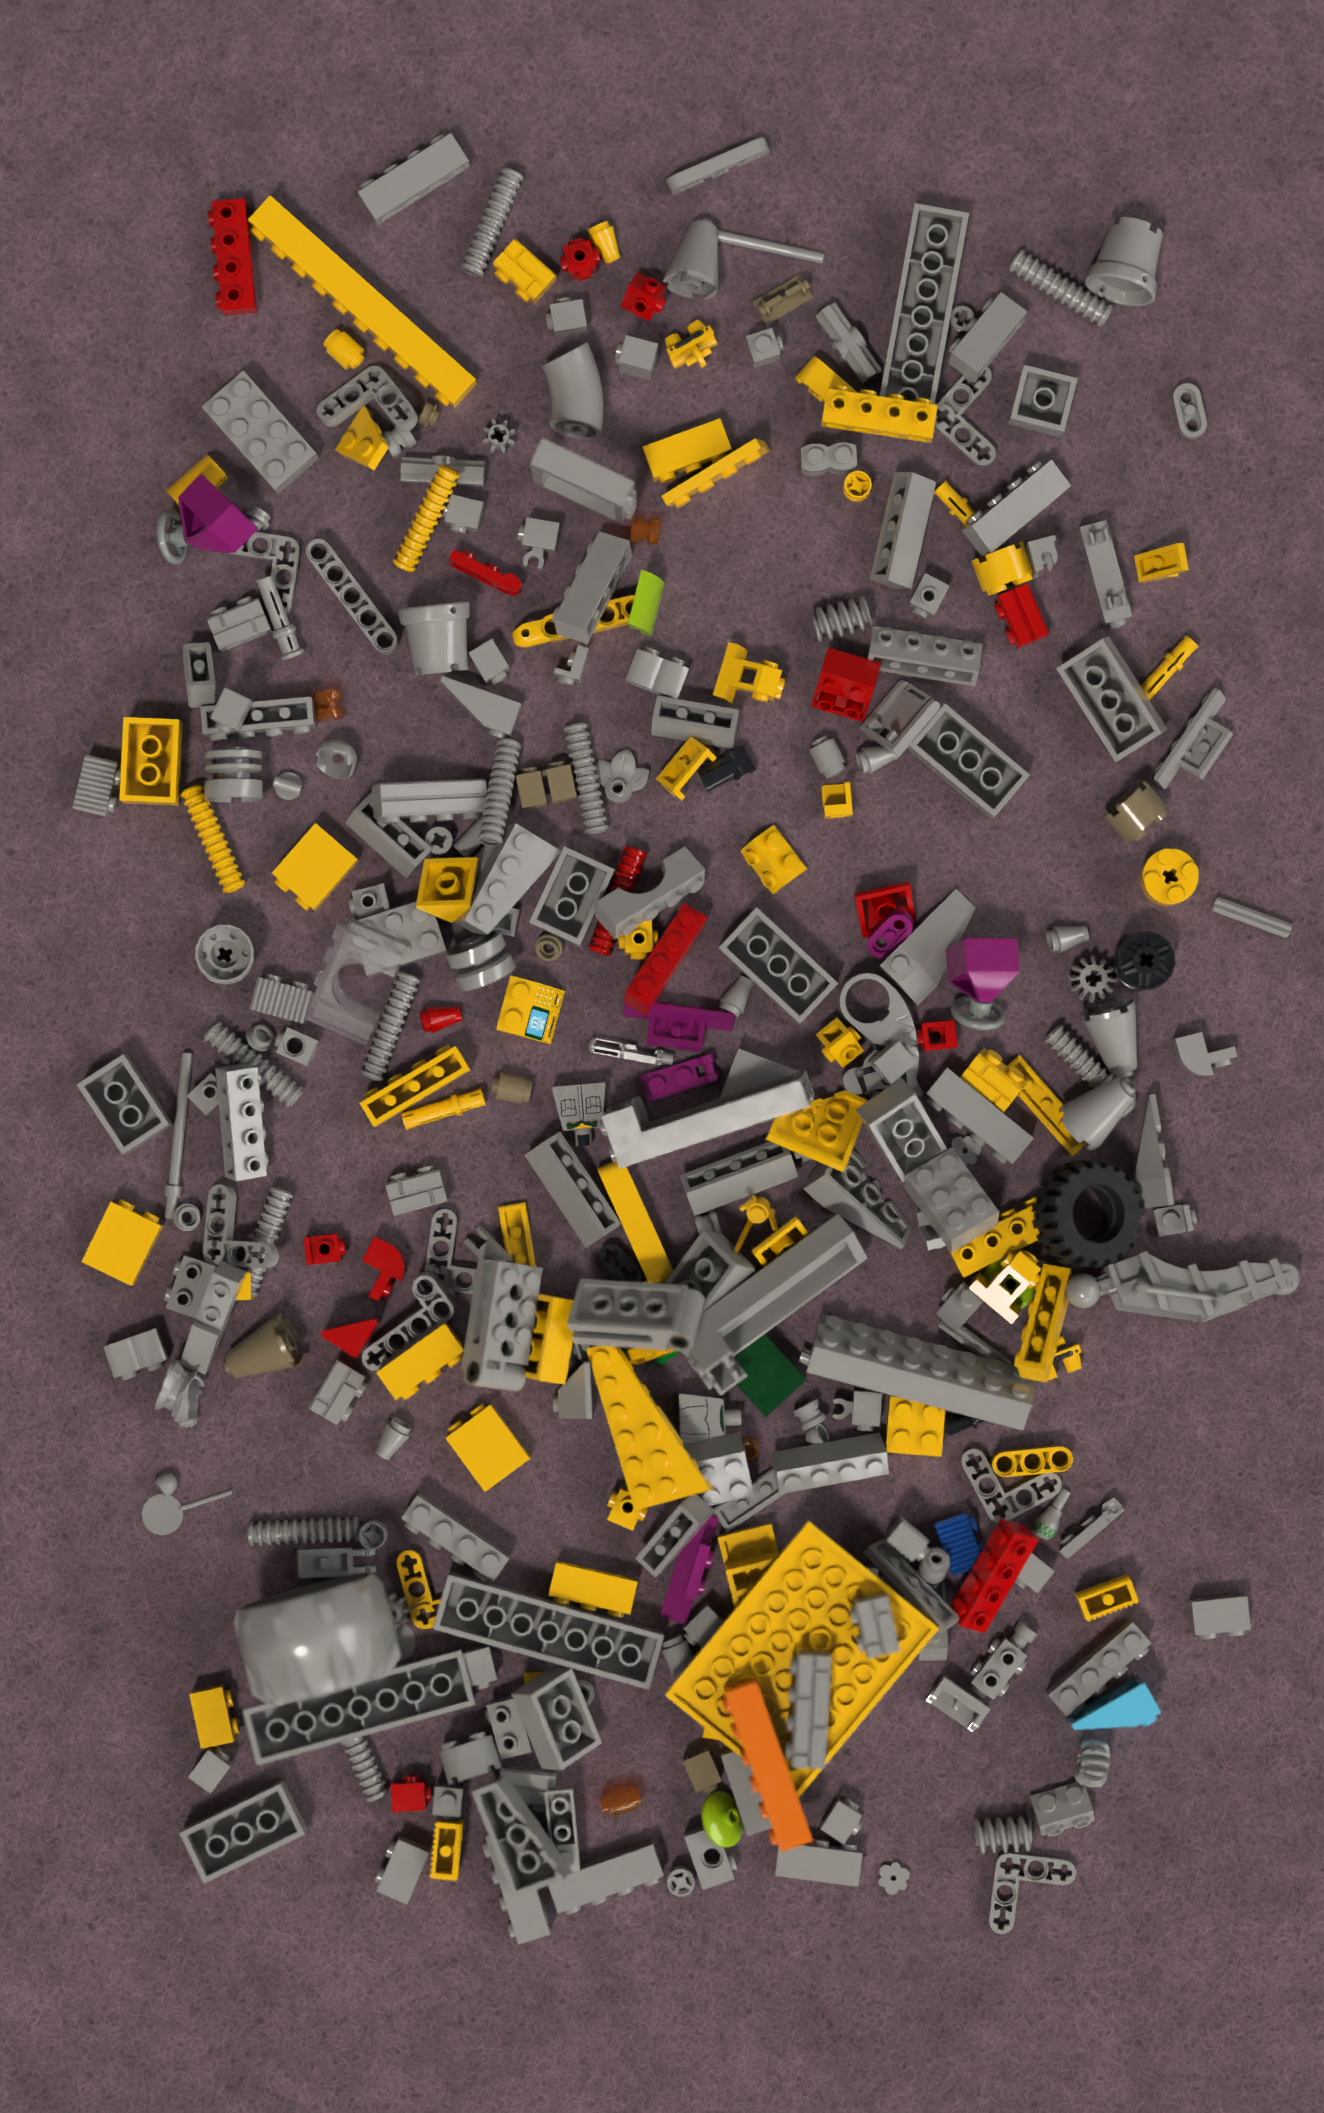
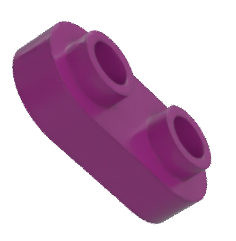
M903 910L892 911L869 935L867 942L869 952L877 958L890 956L911 934L914 924L912 916ZM902 920L904 924L898 925L895 921ZM883 938L887 942L885 944H880L878 942V939Z

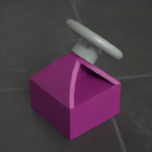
M201 473L178 497L181 515L173 509H167L159 516L157 522V541L163 557L169 563L176 565L185 559L188 546L213 552L235 553L258 528ZM170 517V529L165 533L166 521ZM166 542L173 546L176 556L172 555Z
M964 938L946 949L948 983L968 995L960 997L952 1003L951 1013L964 1026L976 1030H993L1000 1027L1005 1021L1004 1010L993 999L1019 973L1018 940ZM969 1004V1012L962 1014L959 1011L960 1006ZM974 1019H986L991 1022L974 1021Z

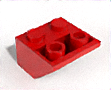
M828 648L811 707L864 722L881 663Z

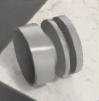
M223 747L214 751L204 752L205 761L216 762V764L204 766V771L217 774V779L204 782L205 801L231 802V797H242V802L263 800V782L250 778V774L262 771L261 765L250 764V762L262 760L261 751L250 750L244 747Z
M217 925L209 928L200 936L195 947V959L201 973L208 980L219 985H231L241 981L250 972L254 963V948L250 938L241 929L232 925ZM223 948L225 951L231 950L233 952L230 955L231 961L228 963L225 960H218V957H220L219 951Z

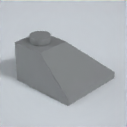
M585 1360L566 1380L565 1384L558 1389V1395L553 1396V1412H559V1418L592 1419L590 1360Z

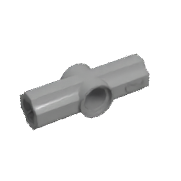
M835 302L822 309L815 316L817 322H819L824 332L830 338L833 349L837 348L841 354L840 359L843 362L846 361L862 385L868 383L882 372L879 364L866 348L867 344L861 333L855 326L850 325Z
M432 456L431 459L402 457L401 482L430 484V481L435 479L433 476L434 472L439 471L437 469L438 464H444L457 470L461 475L459 479L455 480L457 485L484 486L485 461L456 460V458L450 456Z

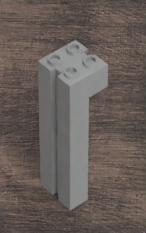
M804 1070L649 1121L641 1096H637L610 1105L606 1112L601 1115L602 1120L599 1121L603 1135L608 1136L611 1143L609 1153L613 1162H617L619 1168H623L809 1107L815 1094L807 1071Z
M837 1214L701 1314L693 1347L688 1351L681 1352L693 1370L697 1371L700 1375L701 1380L709 1390L714 1387L721 1396L746 1378L747 1374L734 1359L735 1355L868 1259L852 1229Z

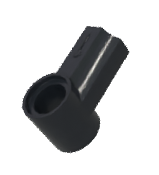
M745 745L727 752L722 756L723 758L697 770L707 792L732 780H739L743 775L751 774L757 770Z

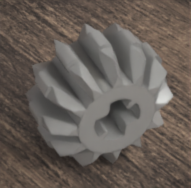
M1092 955L1089 959L1090 965H1088L1085 958H1081L1079 962L1083 969L1076 965L1071 967L1078 976H1069L1068 980L1077 981L1078 984L1070 989L1072 992L1078 989L1082 990L1078 995V999L1082 1000L1089 993L1088 1001L1093 1003L1095 993L1100 1001L1105 999L1102 989L1107 993L1113 992L1112 987L1108 986L1107 983H1115L1116 978L1107 977V974L1113 972L1114 968L1111 966L1105 970L1103 969L1107 961L1106 959H1101L1099 964L1096 965V956ZM1091 971L1096 973L1095 977L1099 976V982L1094 983V987L1089 986L1090 982H1086L1085 979L1086 976L1091 975Z
M1084 1739L1078 1746L1074 1772L1075 1779L1079 1784L1094 1788L1101 1787L1106 1782L1111 1756L1109 1753L1110 1748L1106 1742H1100L1096 1739Z

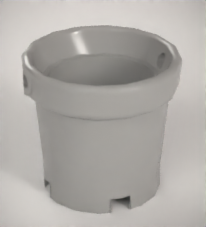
M1120 217L1119 224H1115L1114 219L1111 220L1096 264L1090 267L1085 280L1088 290L1100 298L1121 305L1145 306L1152 303L1157 291L1155 275L1163 239L1162 231L1157 228L1155 234L1149 230L1151 223L1136 218Z
M468 601L398 609L400 623L405 626L414 675L469 669L466 619L470 616V603Z

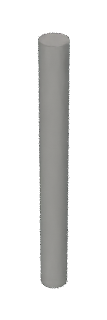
M717 230L718 242L823 264L825 253Z

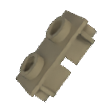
M799 274L752 301L767 326L814 297L809 290L808 282Z

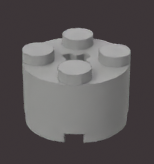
M483 1731L468 1736V1743L461 1744L459 1739L441 1745L443 1751H440L439 1755L448 1784L455 1783L454 1777L456 1776L459 1782L487 1773L492 1770V1764H494L495 1769L502 1767L492 1735L488 1736L487 1732Z

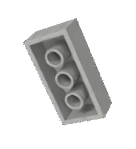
M244 371L239 373L202 406L207 416L277 495L319 459L317 453Z
M1109 636L1102 638L1056 668L1115 762L1122 760L1168 730Z
M946 703L907 748L991 820L1030 776L1029 773Z
M757 907L718 948L727 959L798 1025L838 984Z
M284 1779L184 1827L179 1834L203 1884L305 1835L308 1828Z

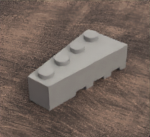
M516 823L506 825L505 829H503L505 832L502 837L503 843L493 848L474 884L471 907L454 922L475 935L489 934L562 851Z
M506 1775L480 1784L472 1791L513 1898L564 1880L572 1872Z

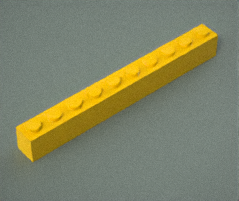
M271 195L248 219L252 227L250 232L259 241L262 242L266 239L273 245L270 250L278 258L283 260L286 257L293 263L291 269L302 279L305 276L310 278L314 282L311 286L322 297L325 294L329 295L334 300L332 305L342 315L348 312L354 318L352 323L362 333L368 330L375 337L373 342L382 351L385 352L389 349L396 356L393 360L404 370L409 367L416 373L414 379L421 386L433 388L437 392L434 395L435 398L445 407L450 404L456 408L476 386V379Z

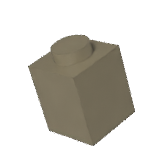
M708 1747L683 1757L684 1766L696 1792L702 1790L703 1793H708L719 1787L717 1783L721 1782L722 1779Z

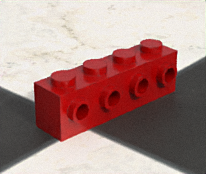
M245 198L212 201V210H208L209 227H214L215 237L210 238L211 252L217 255V265H213V276L215 282L219 281L220 292H215L217 309H222L224 316L257 313L248 207Z
M1005 1519L999 1520L950 1605V1608L960 1617L957 1623L961 1627L982 1633L987 1631L1039 1541L1025 1525Z

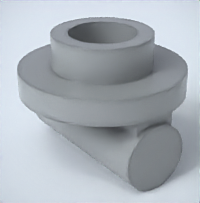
M285 772L275 777L273 787H275L276 793L282 799L293 800L301 794L303 784L298 775L292 772Z

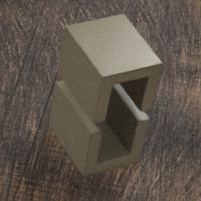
M564 761L548 764V769L543 771H537V767L525 768L520 770V775H516L523 810L547 806L542 778L545 777L548 779L553 804L577 799L570 764L565 765Z

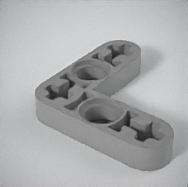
M379 366L366 368L324 399L317 407L318 417L328 427L339 425L373 399L398 430L409 431L418 422V416L412 405ZM375 376L379 381L374 383L371 381V378ZM361 384H364L365 388H367V391L364 392L363 388L361 387ZM358 391L359 397L355 401L349 402L346 400L350 392ZM387 394H396V399L392 403H383V399ZM341 400L345 407L342 408L338 401ZM400 408L408 416V419L405 421L397 412ZM328 409L334 411V414L332 416L327 414L326 411Z
M989 367L984 371V379L986 381L984 383L978 381L974 385L973 389L977 390L975 394L969 386L963 384L964 380L968 384L972 380L963 375L936 404L938 405L937 411L942 414L944 411L948 413L947 420L953 424L955 419L959 422L953 427L951 433L949 434L945 431L949 428V425L944 421L939 424L935 420L934 426L944 438L974 465L983 468L988 467L994 461L996 455L995 448L961 415L991 382L992 373ZM957 390L965 391L968 394V401L962 405L955 403L953 400L954 392ZM958 429H966L970 433V440L967 443H959L955 439V432ZM975 438L979 440L976 446L980 450L985 448L989 450V460L985 458L981 461L978 460L977 456L979 453L974 448H972L971 452L966 450V448L972 445Z
M255 532L248 540V552H243L245 547L242 545L235 553L227 554L273 561L271 575H273L276 588L280 590L290 589L289 594L283 592L282 598L283 602L287 603L284 610L286 615H288L292 609L300 558L299 544L291 537ZM257 539H264L268 542V549L262 554H258L253 550V543ZM286 543H291V547L295 549V552L290 553L288 558L289 563L294 562L293 567L286 564L277 565L278 560L284 562V553L280 551V548L285 547ZM281 570H287L291 573V580L286 585L278 584L276 581V575Z
M222 1184L213 1186L209 1191L203 1243V1257L205 1261L212 1265H219L222 1261L234 1267L265 1269L274 1267L279 1260V1251L275 1245L263 1242L233 1241L236 1192L231 1186ZM226 1194L225 1200H219L218 1196ZM217 1209H225V1213L217 1212ZM222 1217L225 1226L221 1232H217L215 1222L218 1218ZM215 1237H220V1238H222V1241H219V1240L216 1241V1240H214V1238H215ZM243 1246L246 1250V1256L243 1261L239 1262L236 1258V1252L238 1248ZM214 1250H220V1255L215 1256ZM255 1252L269 1253V1256L265 1259L256 1258Z
M438 1210L432 1218L425 1271L435 1272L436 1264H430L431 1258L437 1261L447 1260V1267L441 1265L440 1273L445 1275L444 1280L441 1281L448 1291L473 1294L477 1269L451 1265L457 1217L452 1210ZM443 1213H447L448 1218L453 1220L452 1225H447L446 1233H451V1239L444 1236L434 1237L435 1231L441 1233V1224L437 1223V1218L442 1217ZM441 1240L445 1241L449 1246L448 1253L443 1257H439L433 1252L434 1244ZM467 1272L472 1276L470 1287L461 1288L457 1284L456 1279L459 1273ZM424 1279L426 1284L429 1287L433 1288L432 1282H430L427 1279Z
M970 1448L963 1452L961 1456V1465L987 1515L996 1523L1000 1519L1010 1520L1054 1497L1061 1490L1062 1483L1057 1474L1043 1473L1004 1492L982 1451ZM971 1453L975 1457H981V1460L978 1461L981 1470L985 1467L988 1469V1472L978 1475L975 1479L971 1476L977 1473L972 1465H966V1462L969 1461L968 1455ZM987 1477L993 1480L994 1489L990 1493H982L979 1490L978 1486L981 1479ZM1045 1477H1048L1050 1480L1055 1479L1056 1483L1053 1484L1054 1490L1050 1492L1046 1488L1039 1491L1042 1497L1037 1499L1036 1492L1030 1485L1035 1482L1038 1488L1044 1484L1043 1479ZM1022 1489L1029 1490L1032 1495L1031 1501L1026 1505H1021L1016 1500L1017 1493ZM998 1492L1001 1494V1497L996 1498L1001 1506H1007V1509L1004 1510L1005 1516L1002 1518L998 1514L993 1516L992 1511L995 1510V1506L992 1501L988 1504L985 1502V1499L994 1497Z
M1008 1851L1007 1853L999 1854L994 1866L988 1916L991 1929L995 1933L1006 1934L1013 1928L1019 1880L1068 1885L1076 1877V1868L1073 1863L1065 1858ZM1006 1858H1011L1012 1863L1021 1865L1020 1859H1025L1023 1863L1024 1874L1020 1875V1869L1013 1867L1010 1868L1009 1872H1005L1004 1867L1000 1866V1863L1006 1862ZM1032 1861H1040L1043 1864V1871L1037 1876L1031 1875L1028 1872V1865ZM1048 1862H1053L1051 1865L1053 1869H1061L1062 1865L1065 1864L1067 1869L1071 1871L1070 1874L1065 1875V1879H1060V1875L1051 1872V1878H1046L1049 1871ZM1002 1885H1008L1012 1888V1895L1007 1900H1001L997 1897V1889ZM995 1903L1001 1906L1011 1905V1910L1005 1908L1004 1916L1009 1922L1004 1923L1003 1928H998L997 1922H993L994 1918H999L1000 1907L994 1908Z

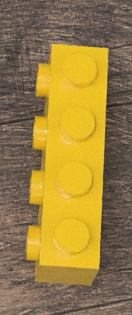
M835 385L832 389L827 388L821 427L931 443L938 405H934L931 400L916 398L914 402L904 400V396L898 394H888V397L877 396L875 391L860 390V393L849 392L848 387Z
M448 1044L436 1051L435 1055L437 1057L427 1062L423 1059L411 1066L413 1071L404 1077L399 1073L387 1081L389 1086L379 1091L376 1087L364 1094L365 1100L360 1102V1105L373 1127L381 1125L470 1072L471 1069L458 1047L454 1046L451 1048Z
M1033 1197L1025 1201L1026 1207L1017 1212L1015 1208H1011L1001 1213V1220L998 1221L997 1226L952 1253L949 1251L961 1277L964 1278L1005 1257L1010 1251L1013 1253L1038 1240L1036 1235L1039 1234V1231L1033 1228L1032 1220H1036L1035 1212H1032V1204H1036L1038 1198Z
M1043 1264L1041 1277L1035 1284V1298L1029 1304V1320L1022 1330L1021 1341L1023 1343L1021 1350H1018L1016 1353L1015 1367H1018L1020 1378L1048 1383L1069 1303L1065 1289L1067 1282L1072 1277V1272L1070 1268Z

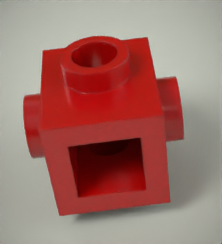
M583 238L567 242V246H563L564 255L559 256L563 273H569L570 280L583 281L592 278V274L597 273L596 264L601 263L597 247L592 248L590 240L583 241ZM585 255V258L581 261L574 258V256Z
M637 272L628 285L620 307L632 312L639 318L650 321L656 312L659 314L662 312L667 299L663 296L667 286L659 283L654 278Z

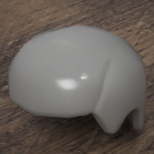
M326 739L319 745L315 753L318 756L316 766L326 775L335 779L345 780L353 774L357 764V755L352 746L340 739ZM333 755H342L344 757L343 763H333Z

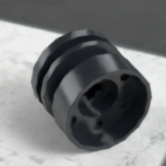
M1150 931L1137 932L1122 940L1115 949L1112 958L1113 972L1118 981L1126 988L1138 992L1150 991L1164 984L1172 975L1175 967L1174 950L1169 941L1160 934ZM1140 955L1143 957L1150 956L1151 959L1148 962L1150 967L1147 965L1140 966L1139 963L1142 960Z

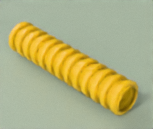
M438 464L437 469L439 471L434 472L433 476L435 479L430 481L431 487L426 489L427 496L422 497L424 502L419 504L420 510L415 512L416 518L411 520L413 525L408 527L407 531L409 533L404 535L405 541L400 543L401 550H397L396 554L398 556L392 560L397 567L407 572H415L416 567L414 565L419 564L418 557L423 555L422 549H426V541L431 539L429 534L434 532L433 526L438 524L437 518L442 516L440 511L445 510L446 506L444 503L449 501L448 495L453 493L452 486L455 487L457 485L455 480L461 476L457 470L447 465Z
M198 784L185 789L180 796L185 799L184 806L189 808L187 812L192 815L190 819L196 824L194 826L195 830H199L197 835L199 838L202 837L203 841H201V844L206 846L205 853L210 855L208 860L213 862L211 867L217 871L215 876L220 878L218 883L224 887L222 892L231 893L242 888L246 882L240 878L242 873L237 871L239 866L233 862L235 857L230 855L232 850L226 846L228 841L223 839L225 834L220 832L221 825L216 823L218 818L213 816L214 809L209 807L211 803L204 800V793L202 791L204 787Z

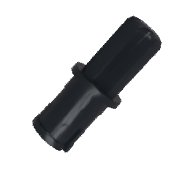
M958 1414L944 1420V1429L949 1436H952L970 1427L975 1429L977 1424L985 1420Z

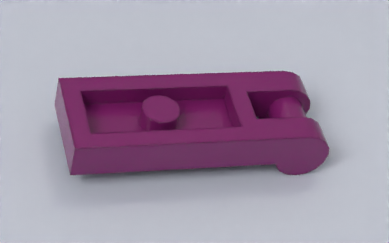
M714 1053L639 1076L647 1102L649 1103L722 1080L720 1072H716L714 1061L716 1059ZM703 1065L706 1076L698 1078L695 1067Z

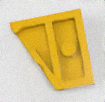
M363 406L346 433L342 436L335 451L348 459L375 470L389 446L385 438L381 436L382 431L379 425L372 418V411Z

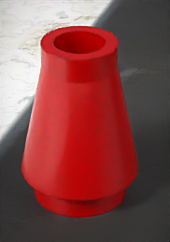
M458 1005L453 1007H425V1010L419 1011L424 1033L431 1032L433 1034L452 1024L462 1022Z

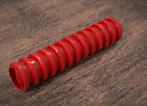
M631 846L623 848L625 853L620 856L622 862L617 865L619 870L614 873L616 878L611 881L613 887H609L608 891L610 893L617 888L629 893L635 891L636 887L633 885L639 880L636 877L637 874H641L640 866H644L642 860L647 858V854L644 851ZM597 920L599 925L598 928H594L596 934L591 937L593 942L588 945V948L595 953L607 957L611 956L612 952L610 949L615 946L613 943L614 938Z

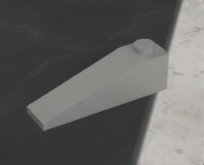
M957 889L879 966L917 1006L938 986L947 967L946 949L960 941L976 909Z
M1155 1094L1146 1096L1131 1177L1135 1183L1134 1191H1139L1141 1200L1138 1201L1139 1207L1143 1208L1174 1205L1169 1168L1162 1165V1161L1165 1160L1166 1150L1162 1138H1158V1133H1161V1123Z
M852 1150L844 1172L819 1163L812 1171L804 1190L824 1208L839 1214L846 1220L902 1249L913 1228L893 1201L885 1202L879 1190L882 1185L878 1179L871 1182L862 1168L867 1166L863 1158Z

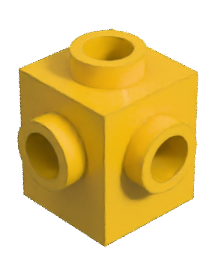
M652 920L642 922L636 926L633 932L628 935L623 934L618 938L619 949H624V955H630L631 960L647 959V954H650L653 947L658 943L657 931H652ZM634 936H640L643 942L640 944L636 943Z
M837 1017L816 1034L824 1046L821 1049L824 1056L830 1063L835 1060L842 1068L864 1051L858 1043L861 1039L859 1034L852 1026L846 1028Z
M620 1487L619 1492H612L607 1506L611 1508L607 1520L633 1531L637 1520H644L649 1507L634 1510L633 1507L631 1510H625L623 1508L624 1503L630 1502L632 1505L633 1503L628 1487L626 1489Z

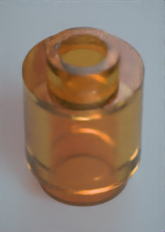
M627 1783L603 1790L604 1796L599 1798L603 1813H609L611 1818L635 1811L636 1807L642 1806L637 1784L629 1785Z

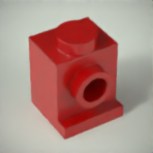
M955 1020L921 1023L920 1030H916L918 1046H922L923 1052L958 1048ZM933 1031L939 1032L941 1036L938 1042H934L930 1038V1034Z
M339 1233L304 1237L307 1265L342 1261L341 1256L346 1255L344 1238L339 1239ZM322 1244H327L330 1247V1252L326 1255L320 1252Z

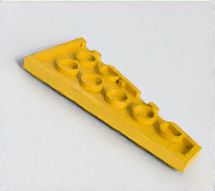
M599 1345L587 1348V1354L634 1510L713 1489L714 1487L710 1481L706 1480L699 1470L700 1466L696 1460L692 1459L684 1448L682 1439L661 1408L656 1406L650 1397V1392L645 1384L642 1385L633 1372L634 1368L621 1348Z

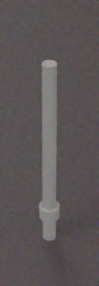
M182 1053L169 1180L168 1185H165L164 1196H167L165 1219H173L178 1197L181 1198L182 1187L179 1186L188 1107L187 1095L189 1094L193 1054Z

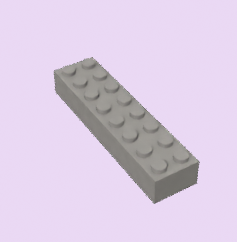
M918 203L914 204L879 396L888 397V394H898L904 396V400L914 402L916 398L931 400L932 404L935 405L969 217L967 212Z
M820 1314L807 1367V1373L1022 1431L1032 1407L1035 1380L1020 1378L1018 1367L1002 1363L999 1360L987 1359L970 1352L950 1349L944 1345L924 1342L917 1338L902 1336L888 1330H880L862 1323H854L836 1316Z
M450 1571L448 1572L433 1625L434 1630L648 1690L664 1639L663 1631L557 1603L553 1600Z
M455 1649L397 1665L392 1671L385 1672L381 1677L337 1692L288 1703L271 1705L270 1703L262 1702L241 1708L255 1764L260 1765L473 1706L475 1702L462 1651Z

